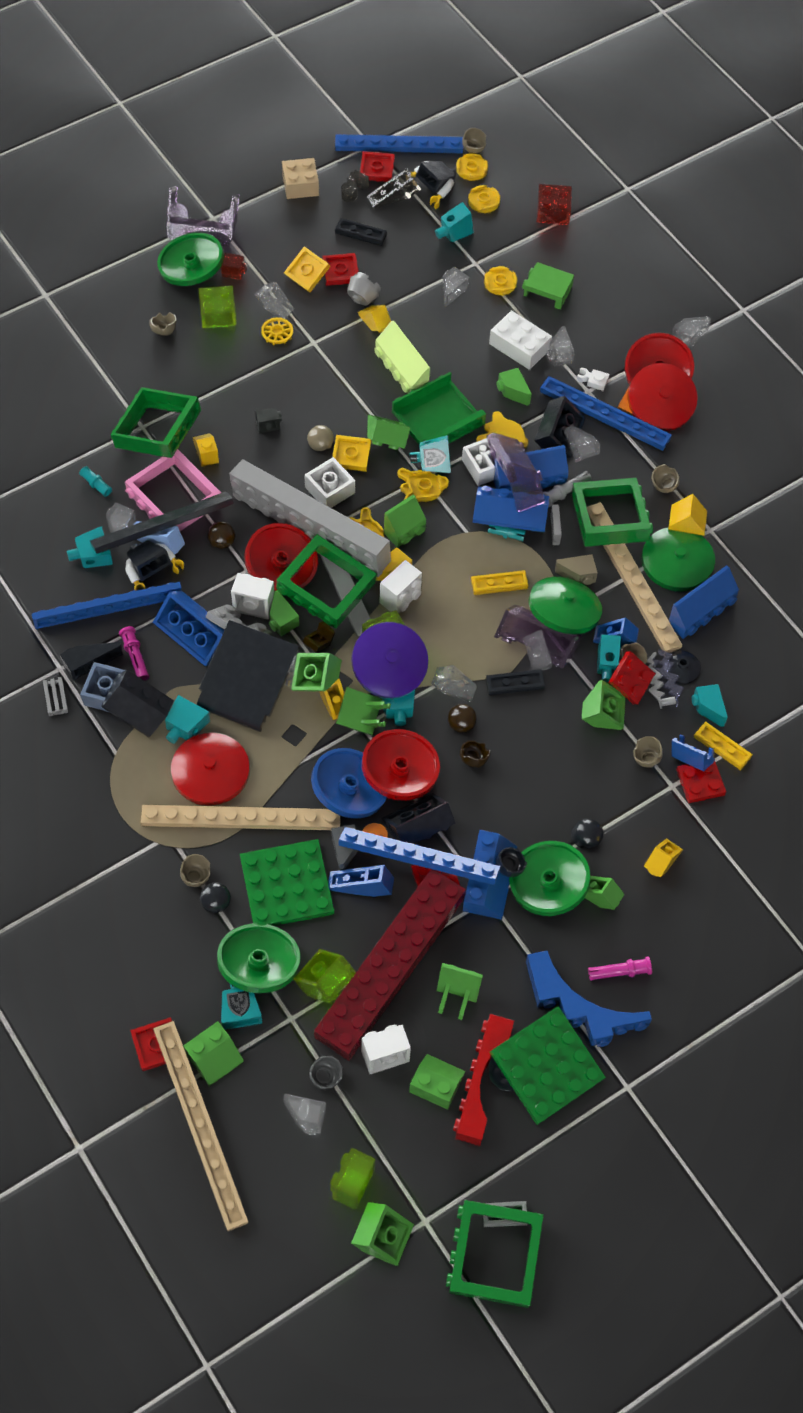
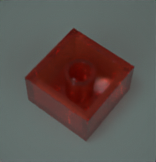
M539 184L537 222L569 224L572 186Z

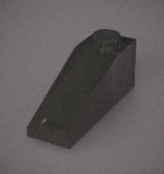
M407 168L367 195L375 209L408 199L420 191L421 187Z

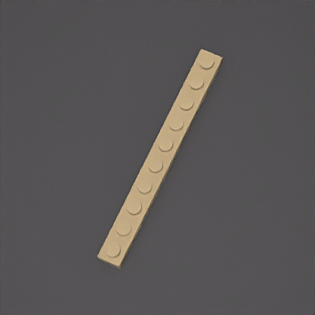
M601 502L587 507L592 526L614 525ZM625 543L603 545L663 653L668 654L681 649V641Z
M142 805L141 826L331 830L332 828L340 827V815L329 809Z
M172 1021L153 1028L226 1229L231 1231L248 1224V1219L175 1023Z

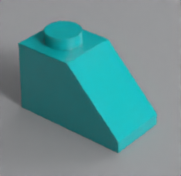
M719 685L696 687L694 695H692V704L696 706L697 713L720 727L725 726L728 716Z

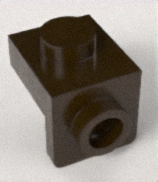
M322 621L319 623L316 631L304 637L303 643L317 653L331 645L335 631Z

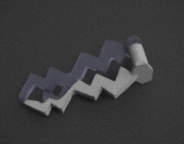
M659 649L658 653L664 656L661 661L654 660L657 655L656 652L647 660V663L650 664L648 667L656 673L650 682L654 686L649 689V692L659 702L660 709H662V706L672 704L679 706L678 698L684 687L675 684L680 678L678 675L668 672L674 665V662L669 661L672 654ZM659 662L663 666L661 669L656 667ZM662 677L669 679L665 685L664 682L659 681ZM664 685V688L670 689L668 694L674 697L661 699L665 693L658 690Z

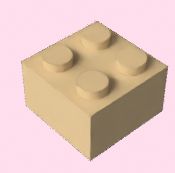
M314 158L282 161V176L287 199L319 196V180Z

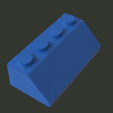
M556 446L495 458L493 482L496 489L505 488L516 492H528L530 490L562 485L567 482L569 474L565 446Z
M478 486L472 523L545 532L549 496L542 493L531 494L525 491L516 492L505 488L494 489L489 486Z
M726 565L673 604L669 622L682 639L688 635L692 636L701 625H707L713 616H719L728 605L732 606L737 601L739 588L730 568Z
M183 591L169 592L153 620L157 627L205 667L210 664L225 630L206 619L207 611Z
M479 830L473 859L497 865L496 859L501 850L509 847L517 849V846L498 833ZM499 871L495 885L469 879L463 912L502 920L510 884L509 877L502 875Z

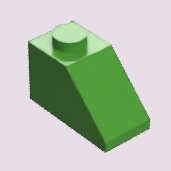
M519 368L499 373L496 384L503 396L524 405H530L531 392Z
M276 590L271 605L269 625L274 632L277 631L280 636H283L299 626V615L282 594Z
M591 876L590 887L585 898L600 908L615 910L625 894L612 878Z

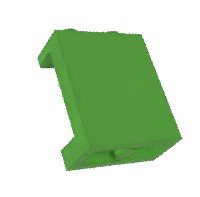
M537 262L535 267L530 269L528 280H524L522 289H524L523 296L527 297L529 292L555 300V308L561 310L573 287L574 275Z

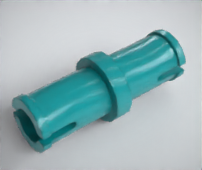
M84 466L80 470L79 475L87 480L92 488H96L104 497L110 495L112 488L102 480L100 475H96L88 466Z
M489 525V527L496 529L488 528V533L503 536L505 539L512 538L524 541V536L517 534L525 535L526 530Z

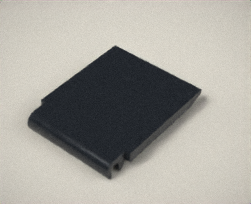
M229 620L199 687V690L202 692L197 705L209 711V713L261 732V726L263 722H266V716L270 717L295 661L299 646Z

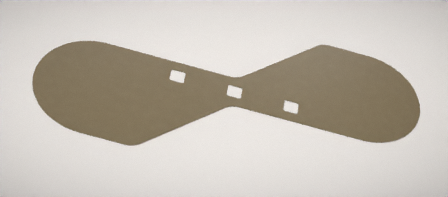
M483 531L461 533L435 544L414 565L415 568L422 572L421 595L418 599L412 600L405 611L394 615L383 605L379 604L369 616L373 625L384 620L400 623L411 628L422 639L428 653V669L423 681L417 688L486 680V675L511 673L547 630L548 627L542 624L531 612L528 599L532 587L538 581L554 576L542 557L531 547L519 540L505 539L503 536ZM522 570L526 572L528 589L481 595L473 594L471 576ZM354 633L334 656L342 660L340 672L353 680L349 688L369 694L370 692L364 689L358 682L352 669V651L358 640ZM290 673L271 716H266V722L262 723L261 732L209 713L210 722L197 735L220 733L235 739L246 751L250 767L249 778L244 789L232 800L213 806L263 807L337 722V719L332 720L319 691H292L294 673ZM201 684L176 687L166 695L173 699L174 702L177 696L180 695L197 705L202 692L199 690ZM166 718L150 737L134 728L117 750L110 774V787L115 806L124 821L133 830L146 839L164 846L199 848L221 842L242 829L141 826L142 805H205H199L187 800L174 786L171 775L172 759L177 749L186 740L180 737L173 744L166 739V735L169 733V730L166 729ZM292 724L307 733L297 746H293L282 738V735Z

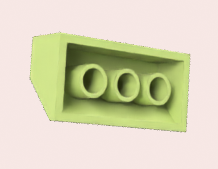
M391 321L376 339L374 351L377 357L383 360L386 369L392 372L393 378L401 384L402 390L408 394L410 391L416 390L429 382L430 367L395 321Z

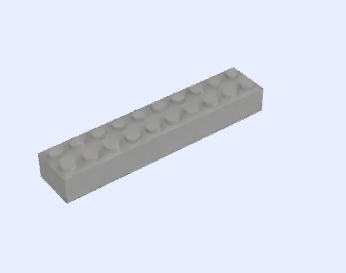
M242 459L229 473L233 496L237 500H242L251 508H256L265 516H270L277 520L278 523H285L299 528L311 540L318 534L377 573L376 577H379L391 562L390 540Z

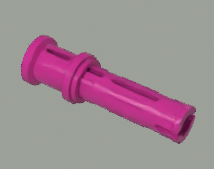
M132 626L122 628L119 631V636L123 639L124 650L129 653L136 675L146 681L150 676L139 650L140 642L136 639V630Z
M649 956L640 960L628 959L626 963L588 967L590 981L628 975L631 978L638 974L647 973L652 975Z

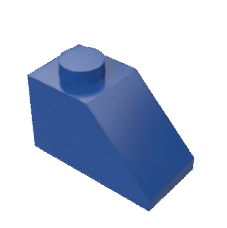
M626 617L596 626L593 642L599 644L602 634L621 636V648L625 644L637 642L639 628Z

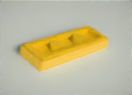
M525 570L471 576L474 595L528 589L529 586Z
M707 722L694 734L695 739L706 747L714 749L716 754L740 771L752 758L753 754Z

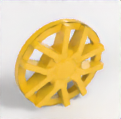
M271 318L262 325L261 334L267 343L270 342L272 345L286 344L293 335V326L284 318Z

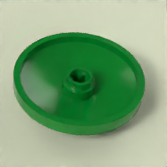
M190 233L169 242L160 252L157 265L162 278L168 283L177 286H191L204 282L217 273L223 264L224 252L220 242L215 237L205 233Z
M664 528L652 534L649 541H646L642 551V565L647 576L657 585L671 591H690L711 577L715 566V554L710 543L702 535Z
M548 577L538 581L532 587L528 599L533 615L545 626L561 633L582 634L589 632L597 626L602 615V605L596 594L584 584L565 577Z
M543 841L533 844L521 852L524 855L527 866L522 874L509 878L514 898L524 909L541 916H556L569 912L583 901L590 887L591 876L588 863L579 850L564 842Z
M261 923L246 924L231 930L221 940L217 952V965L222 976L234 987L251 993H269L282 989L295 978L300 965V950L295 940L278 927Z

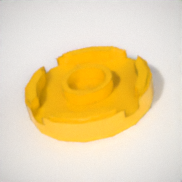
M465 154L457 160L456 171L465 180H479L487 174L488 162L479 154Z
M487 185L476 186L471 189L468 195V203L477 212L489 213L498 208L500 194L493 187L489 188Z
M493 267L489 272H486L484 285L490 293L507 295L515 290L517 276L514 271H510L507 267Z

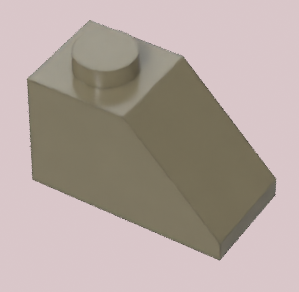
M592 554L558 559L556 561L555 572L560 576L573 579L584 585L596 582L598 572Z

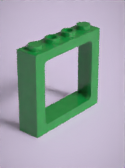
M141 387L132 403L127 407L124 415L120 418L115 429L112 430L111 439L115 448L172 458L201 412L199 399L195 396ZM147 408L181 413L163 442L130 436Z
M637 478L573 483L572 499L585 547L649 541L650 534L653 533V524L649 523V511L645 509V497H642V486L638 484ZM632 493L640 523L606 526L591 525L584 497Z
M316 534L278 577L276 589L283 596L291 598L296 605L306 608L311 615L319 617L328 626L337 629L376 583L377 573ZM315 551L359 580L336 608L329 607L290 580Z
M464 1200L463 1206L459 1205L457 1219H461L460 1228L455 1227L453 1241L457 1242L456 1251H451L449 1263L454 1264L453 1272L448 1273L446 1287H450L449 1293L529 1308L543 1214ZM473 1214L527 1223L532 1226L522 1291H512L462 1280L461 1275L470 1219Z

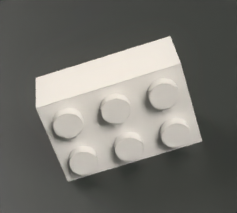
M511 310L490 330L489 344L530 370L550 350L552 336Z

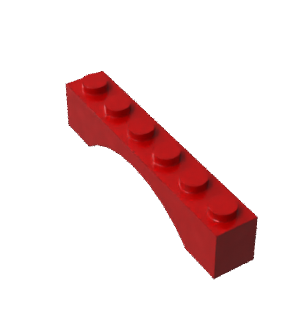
M490 1014L488 1021L484 1020L481 1032L484 1033L483 1040H478L476 1052H479L477 1059L473 1058L470 1071L474 1073L472 1079H467L464 1091H468L466 1099L462 1098L459 1107V1111H462L461 1119L456 1118L453 1131L457 1132L456 1139L481 1146L487 1118L480 1099V1082L492 1058L489 1052L510 1038L514 1024L513 1020Z

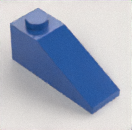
M385 865L331 871L328 885L329 890L370 897L386 896L392 894L394 877Z

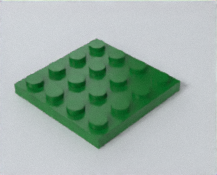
M318 839L240 854L253 924L261 923L277 926L334 914Z
M559 1006L489 1052L536 1125L606 1078Z

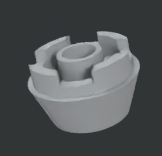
M358 272L357 275L355 274L350 278L347 293L354 302L367 306L379 297L381 287L377 282L373 284L368 279V275Z

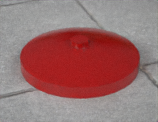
M666 333L646 335L637 340L627 353L625 375L629 385L641 369L656 363L674 365L686 372L691 379L693 377V355L688 346L673 335Z
M656 363L644 367L634 376L628 389V404L634 417L663 431H671L683 426L691 418L697 406L698 396L694 382L686 372L671 364Z
M273 523L261 527L252 535L245 549L244 559L249 575L274 581L275 592L277 590L276 583L278 577L308 545L311 539L299 528L285 523ZM316 551L290 579L302 589L311 582L317 571L318 554Z
M392 729L377 734L368 742L362 756V771L369 785L381 795L395 800H412L425 795L433 788L440 772V761L435 748L423 736L409 730Z
M203 733L186 740L175 752L171 763L172 780L178 792L187 800L205 806L223 804L235 798L244 789L250 773L249 759L244 748L235 739L220 733Z

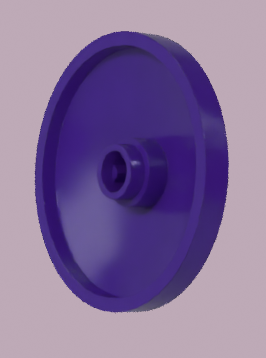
M395 622L378 623L365 630L356 641L351 657L352 669L358 682L368 692L382 698H399L414 691L423 681L428 669V653L422 639L411 628Z

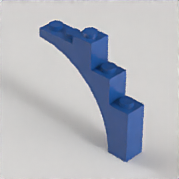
M548 951L527 954L526 965L538 1008H552L558 1004L573 1028L579 1027L583 1023L585 1024L591 1046H607L612 1041L613 1033L615 1035H622L627 1030L635 1029V1031H641L649 1026L652 1020L649 1011L637 1013L617 1012L599 1007L578 995L560 977L552 964Z

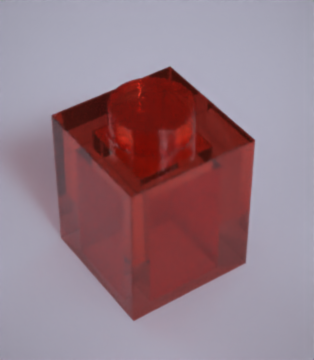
M224 253V261L221 266L222 277L241 280L243 273L247 271V263H245L244 256Z

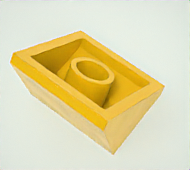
M694 494L672 504L669 530L705 535L707 510Z

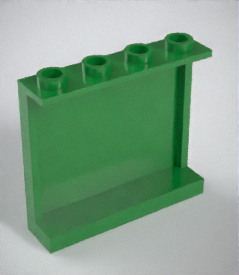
M451 372L425 383L422 387L412 390L392 402V413L399 422L410 427L409 434L419 445L421 442L447 435L449 444L485 425L486 413L483 409L477 411L451 381Z

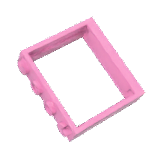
M178 449L172 458L162 457L125 481V491L128 493L129 498H133L137 506L141 510H145L149 519L163 513L139 487L174 464L206 496L204 499L221 492ZM202 516L175 526H178L179 531H182Z

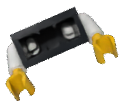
M441 161L421 162L414 169V172H407L405 179L409 185H413L415 177H417L434 194H438L430 198V205L436 202L434 209H437L440 206V199H443L452 189L456 171L455 169H449Z
M146 540L140 545H131L130 550L127 552L129 559L126 560L125 570L131 583L135 584L134 590L137 591L139 588L146 589L145 585L140 583L139 580L147 579L170 565L171 562L174 573H179V569L176 566H180L182 570L184 569V562L179 559L176 560L174 553L165 544Z

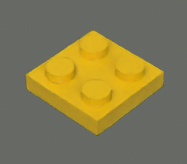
M304 246L285 270L284 274L310 293L330 268V265Z
M336 435L332 458L334 457L344 469L366 472L371 440Z

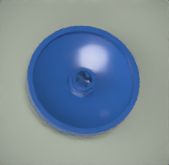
M349 748L330 750L317 760L311 774L312 788L319 801L332 812L347 818H365L376 813L382 807L387 797L375 791L365 779L362 771L363 752Z

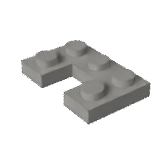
M224 605L210 610L205 617L223 629L226 628L229 620L246 626L239 619L241 613L236 611V608L231 605ZM261 623L247 626L271 635V631L266 629V626Z

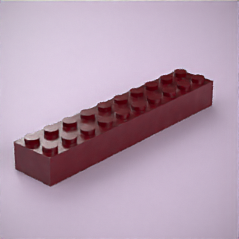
M431 869L315 1028V1039L350 1061L362 1044V1037H365V1034L372 1030L465 899L466 889L438 871Z

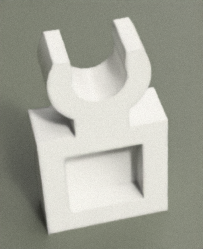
M580 368V373L577 375L578 382H588V387L604 391L609 379V374L594 369L591 373L585 368Z

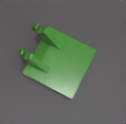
M346 687L336 724L372 736L374 728L386 726L385 721L380 722L377 719L378 711L390 709L391 704H385L381 698Z
M442 963L437 991L442 992L443 997L438 1013H443L449 993L464 997L458 1019L462 1020L468 1000L477 1002L483 975Z

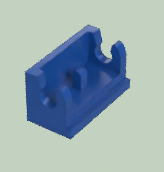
M681 734L679 735V741L677 738L672 740V757L702 771H705L715 762L714 749L709 747V753L701 751L694 746L686 744L685 736Z

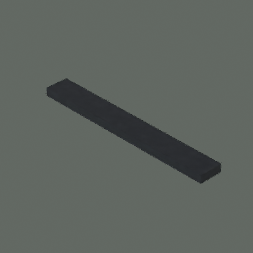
M226 491L90 540V543L95 553L98 554L233 505V498Z

